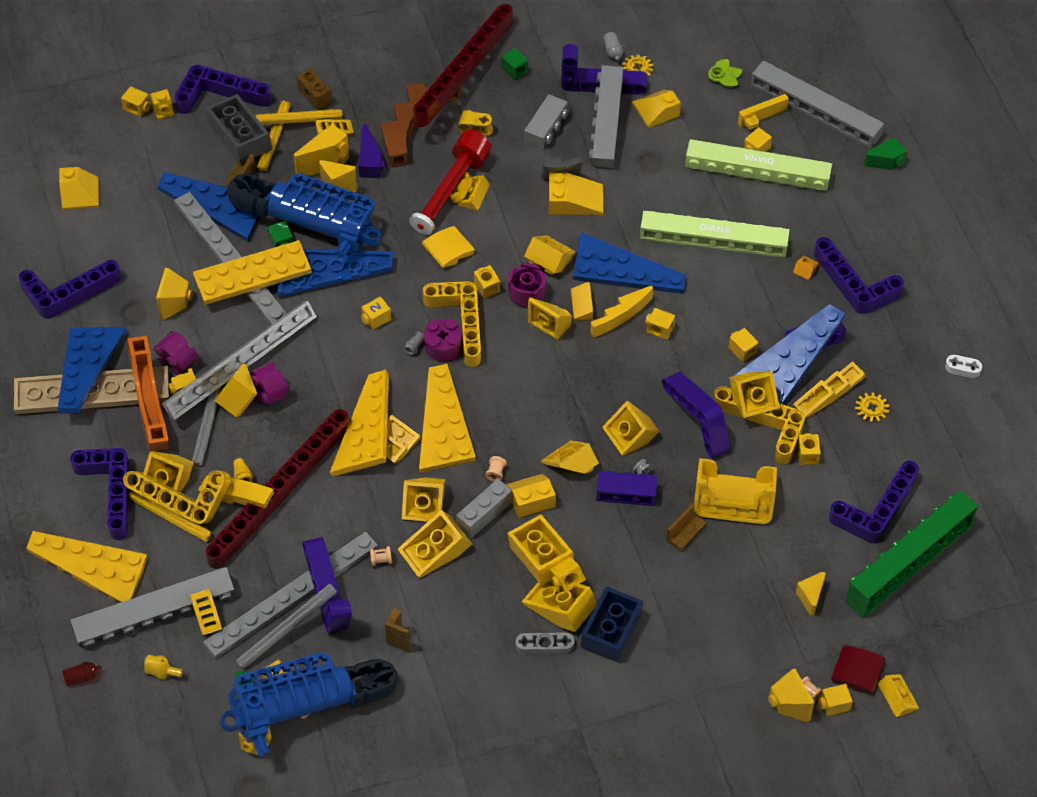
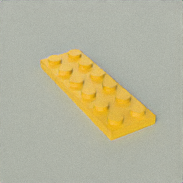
M298 240L194 271L193 276L204 305L310 274L311 267Z

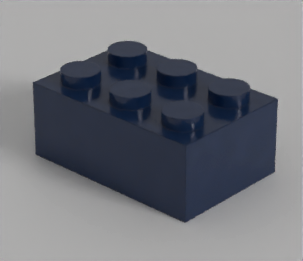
M606 586L581 635V647L619 661L642 614L643 601Z

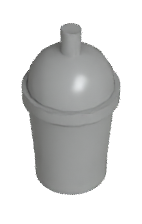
M614 32L606 33L603 37L606 54L609 58L619 61L623 54V47L618 40L617 34Z

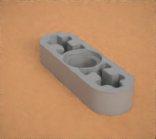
M522 633L515 640V648L521 654H567L574 649L575 640L569 633ZM533 640H536V647H533ZM541 640H548L551 644L548 647H542L539 642ZM554 640H556L557 647H554ZM563 640H567V646L563 645ZM522 641H526V647H523Z

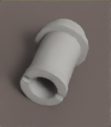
M416 331L410 341L404 344V351L409 355L416 354L418 347L424 341V334Z

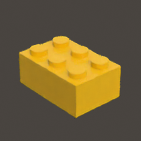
M541 514L507 533L511 550L541 586L552 580L553 574L550 570L552 567L569 556L574 559L573 551Z

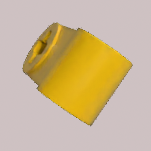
M465 110L462 112L457 128L462 133L464 130L470 129L480 132L487 137L493 133L492 117L487 113Z

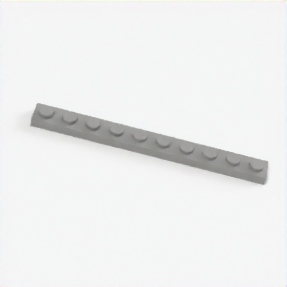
M190 192L174 200L176 207L221 263L241 258V255ZM266 287L245 293L270 325L287 314Z
M304 301L163 402L162 405L171 420L177 419L228 382L243 363L247 367L316 318L317 316L309 302Z
M364 532L329 556L335 578L370 555L371 548L374 550L378 549L377 543L367 532ZM309 570L203 641L204 647L216 660L313 594L315 590Z

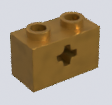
M312 68L296 76L299 92L316 111L332 104L331 89Z

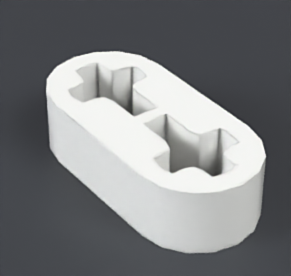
M950 355L946 360L945 368L951 374L977 378L980 376L982 364L979 360Z

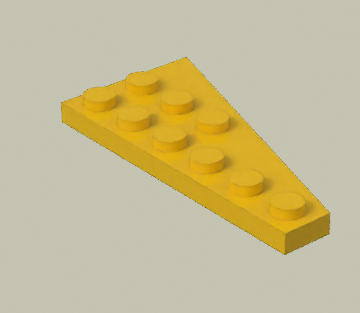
M448 364L429 367L419 473L476 461Z
M387 370L368 375L331 467L330 474L333 477L386 462L389 373Z
M36 531L32 532L26 547L27 552L45 562H50L57 566V569L71 574L78 581L96 591L103 592L108 595V598L114 601L117 600L120 603L134 598L148 559L147 554Z

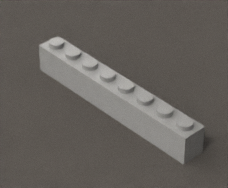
M762 61L752 73L751 86L774 98L786 94L789 98L788 105L870 148L882 136L884 123L865 114L863 111L838 100L834 96L819 90L817 87H813L772 64Z
M224 567L71 619L78 645L87 647L95 644L97 639L103 638V640H108L115 637V633L122 631L124 634L135 630V626L142 624V627L153 624V620L159 618L166 620L173 617V613L181 611V614L192 611L193 604L190 594L208 588L213 600L217 598L220 600L230 598L231 594L234 593V587L227 568ZM208 597L197 599L196 602L200 603L208 600Z

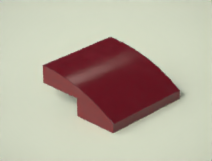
M843 645L831 680L836 684L852 686L854 691L873 693L886 659L865 649Z

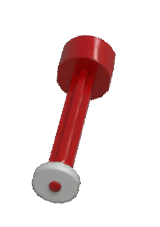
M464 130L453 146L452 153L457 160L420 213H413L409 219L411 227L418 233L423 235H431L435 230L434 218L468 167L472 169L480 168L491 152L492 145L483 134L475 130Z

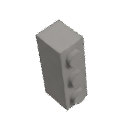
M548 94L524 130V142L542 150L547 144H550L553 134L560 129L562 120H566L568 117V102Z
M497 479L456 515V523L465 535L471 539L512 503V490Z

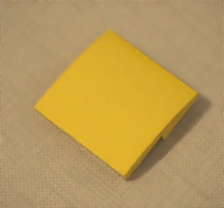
M455 226L443 229L422 242V245L442 268L456 265L460 258L471 256L475 251Z
M390 415L387 421L386 458L396 464L414 448L422 437L393 415Z

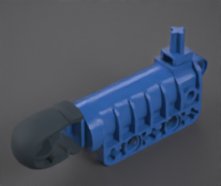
M239 174L229 182L227 195L229 201L235 207L253 214L257 213L258 216L264 218L269 215L327 235L328 237L338 239L339 246L335 254L340 259L345 257L348 251H359L364 244L376 246L381 241V232L374 228L373 222L369 220L374 211L375 202L367 196L304 174L293 175L288 183L279 181L277 184L273 182L268 183L266 180L250 174ZM313 187H316V188H319L320 190H313L312 188H313ZM345 199H351L353 201L347 202L345 201ZM375 235L377 236V238L372 239L369 238V236Z
M317 653L244 673L236 678L234 688L228 695L231 710L224 712L220 719V726L227 732L239 730L242 736L246 737L247 743L253 742L258 757H265L267 754H270L265 739L270 725L347 703L351 708H355L363 703L369 704L382 700L396 690L398 675L394 666L382 659H372L357 663L353 667L341 666L335 668L330 656L326 653ZM319 659H321L322 662L326 661L324 667H322L321 664L313 666V664H317ZM303 664L306 666L304 668L297 669V665ZM281 669L283 670V672H286V673L279 674V672H280ZM259 675H265L268 677L258 680ZM363 676L359 680L361 688L368 690L356 694V687L351 680L355 677ZM241 680H243V682L246 683L243 685H239L241 683ZM228 716L233 717L236 724L229 726L225 723L224 719Z

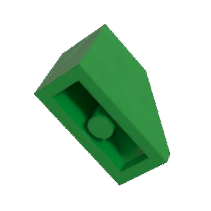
M893 137L867 151L864 165L892 170L905 163L907 150Z

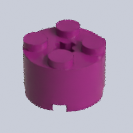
M524 263L510 271L508 292L511 302L521 306H528L529 298L543 300L546 293V276L539 266Z
M438 319L428 322L424 331L425 350L429 357L438 362H450L456 359V356L463 349L462 332L457 322L453 319Z
M176 331L168 333L153 348L156 354L159 355V362L164 366L167 364L171 366V370L175 375L182 374L199 357L194 347L190 349L187 345L188 341Z
M269 362L250 372L257 391L255 398L259 404L264 403L266 406L289 396V393L285 392L288 390L287 382L280 369L275 370L274 366L276 364L274 362Z

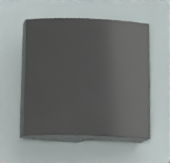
M580 156L562 162L561 158L557 157L543 163L541 178L542 180H549V172L570 173L578 176L580 175L582 160Z

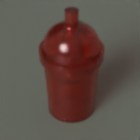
M84 661L82 664L62 670L66 686L91 681L96 677L97 670L102 669L101 665L95 666L92 662Z

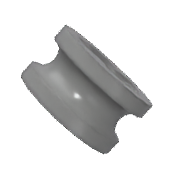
M642 459L634 466L632 472L639 475L648 474L652 466L647 464L645 459Z

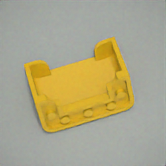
M699 458L694 499V512L698 516L756 524H766L771 521L776 494L777 467H761L757 471L756 478L717 474L718 467L713 460Z

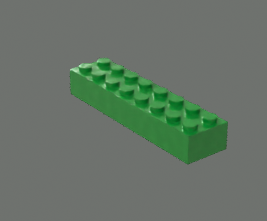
M961 490L956 495H950L944 505L937 506L933 510L932 515L928 518L924 517L915 529L911 528L908 530L901 541L899 539L896 540L889 551H883L878 556L877 561L873 564L869 563L859 576L856 574L850 579L846 603L864 618L972 527L979 505Z

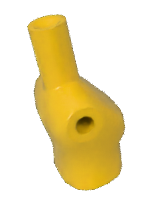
M148 655L145 659V674L153 675L161 680H166L169 675L180 678L183 675V669L170 667L168 660L162 655Z

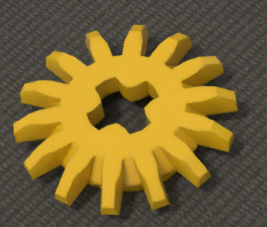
M631 55V59H625L627 63H622L625 66L623 70L643 71L648 76H650L649 72H653V69H651L653 64H649L651 62L650 59L645 60L646 56L642 58L640 55H637V57ZM635 65L642 66L641 70L634 69Z
M873 392L871 396L864 393L865 398L858 397L861 402L856 401L855 404L860 407H855V410L861 411L857 413L858 416L865 414L863 420H866L868 416L870 417V422H873V417L878 422L880 421L879 417L886 418L884 414L889 413V410H886V408L890 407L889 404L884 405L887 401L886 398L881 400L882 395L879 394L876 397ZM869 404H872V406H876L875 411L867 409L869 408Z

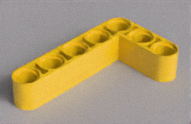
M469 281L426 284L422 290L425 306L430 308L461 306L464 362L469 367L478 366L481 363V343L476 285Z
M724 386L716 388L714 401L720 405L722 411L743 418L734 400L731 388ZM779 404L780 408L743 418L781 430L774 458L781 465L790 463L797 447L798 437L803 431L805 415L802 411Z
M215 470L210 472L197 500L143 472L129 471L124 475L123 481L127 488L197 524H208L213 520L229 487L231 478L225 471ZM220 474L222 482L217 484L216 478ZM135 475L138 478V482L136 485H134L132 481ZM151 484H153L155 488L152 494L149 491V487ZM210 492L214 496L212 502L208 501V494ZM167 493L171 494L170 502L166 501ZM185 501L188 503V509L186 511H184L182 508V505ZM201 510L205 512V518L203 520H201L199 517V513Z

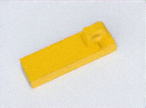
M786 94L739 111V126L741 128L746 126L749 130L758 127L760 120L786 111L789 98Z

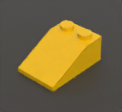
M333 124L328 126L293 154L295 174L311 176L320 173V160L339 164L346 163L349 159L348 135Z
M549 172V215H603V184L570 173Z
M440 510L403 543L398 550L415 574L421 578L459 557L472 543L452 516Z
M551 580L542 586L538 582L522 600V604L558 627L576 632L594 610L597 601L591 587L579 584L565 592L561 587L557 588Z

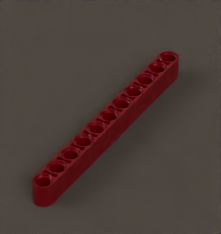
M501 4L495 9L414 105V124L416 126L425 127L431 123L513 24V8L511 5Z
M337 409L333 411L264 485L274 490V494L266 508L247 503L207 546L206 557L211 568H221L340 440L349 425L348 413L345 410Z

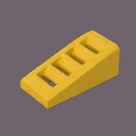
M351 120L315 121L317 135L333 124L347 134L348 137L354 136Z
M210 589L190 594L202 635L221 630V623ZM208 597V600L200 603L196 602L197 599ZM210 604L211 608L199 611L200 607ZM209 613L213 614V616L204 619L201 618V616ZM215 621V624L204 627L205 623Z

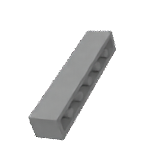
M602 65L601 72H598L597 83H600V87H596L595 98L599 99L598 103L595 102L594 113H597V118H593L592 129H595V133H591V144H594V147L589 152V160H592V167L614 168L623 67Z

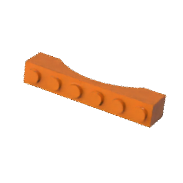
M147 336L128 338L127 349L148 452L167 450L169 440L158 400Z

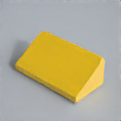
M484 175L471 177L473 183L465 198L457 203L458 206L479 210L490 185Z
M590 282L571 289L574 321L593 320Z
M901 674L886 675L878 683L896 717H901L919 709Z

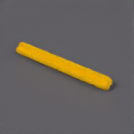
M283 100L277 113H288L290 102ZM284 123L272 125L269 133L272 150L261 155L258 163L259 171H267Z
M341 109L257 114L255 117L262 125L312 122L316 120H341L343 113Z
M133 490L129 492V499L205 542L211 539L212 532Z

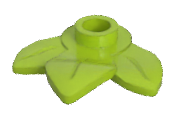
M723 59L716 62V65L709 70L708 77L711 81L720 82L727 87H734L738 85L736 79L741 76L742 69L730 67L729 60Z

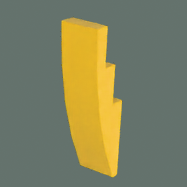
M652 285L619 297L618 305L605 309L604 317L591 322L590 333L592 337L595 338L613 330L641 311L652 300Z
M852 361L840 372L836 371L825 381L821 380L798 399L793 406L802 411L805 418L841 397L864 379L866 375Z
M207 475L203 480L202 484L200 485L199 489L197 490L198 493L201 492L202 487L208 477ZM217 476V484L222 482L221 476ZM231 478L222 501L231 505L237 502L245 506L247 503L266 508L274 494V490L256 483ZM210 492L208 496L214 498L213 494Z

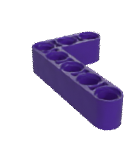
M574 44L565 45L562 52V89L565 91L596 93V87H600V83H597L598 72H601L602 69L578 68V47ZM623 70L621 94H645L647 92L648 75L643 71Z
M194 65L188 70L174 96L177 111L181 114L189 113L192 110L202 90L225 97H232L238 94L243 102L261 107L271 103L270 87L267 84L201 65Z
M821 237L817 239L814 251L816 260L857 313L866 314L901 297L904 286L903 278L893 275L866 287L829 238Z
M115 260L105 261L50 291L46 289L34 271L26 269L19 274L22 291L38 313L45 319L64 312L121 280L120 267Z
M680 371L663 378L662 385L667 394L700 422L705 449L710 458L729 451L730 444L724 414L720 405Z
M122 448L74 451L70 456V460L75 474H109L107 524L112 539H124L128 533L129 488L125 486L123 481L124 475L129 472L127 452Z
M905 461L901 465L871 515L843 501H835L831 504L829 512L830 523L869 543L879 542L916 482L919 471L917 463Z
M323 537L303 541V551L315 593H319L328 584H331L337 591L333 597L320 606L327 633L348 629L352 617L350 602L348 598L341 600Z

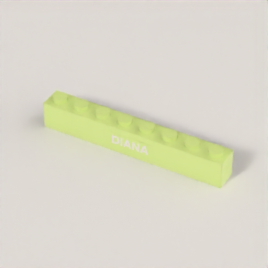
M690 139L685 167L827 191L832 163Z
M643 211L640 239L784 258H786L789 229L781 227H768L654 211Z

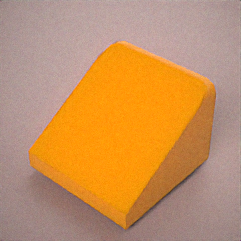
M803 256L797 261L793 272L809 280L820 263Z

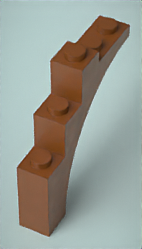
M424 83L407 85L408 102L394 104L395 121L381 124V136L390 168L407 165V142L415 127L413 107L429 89V87L425 88ZM461 87L448 102L462 98Z

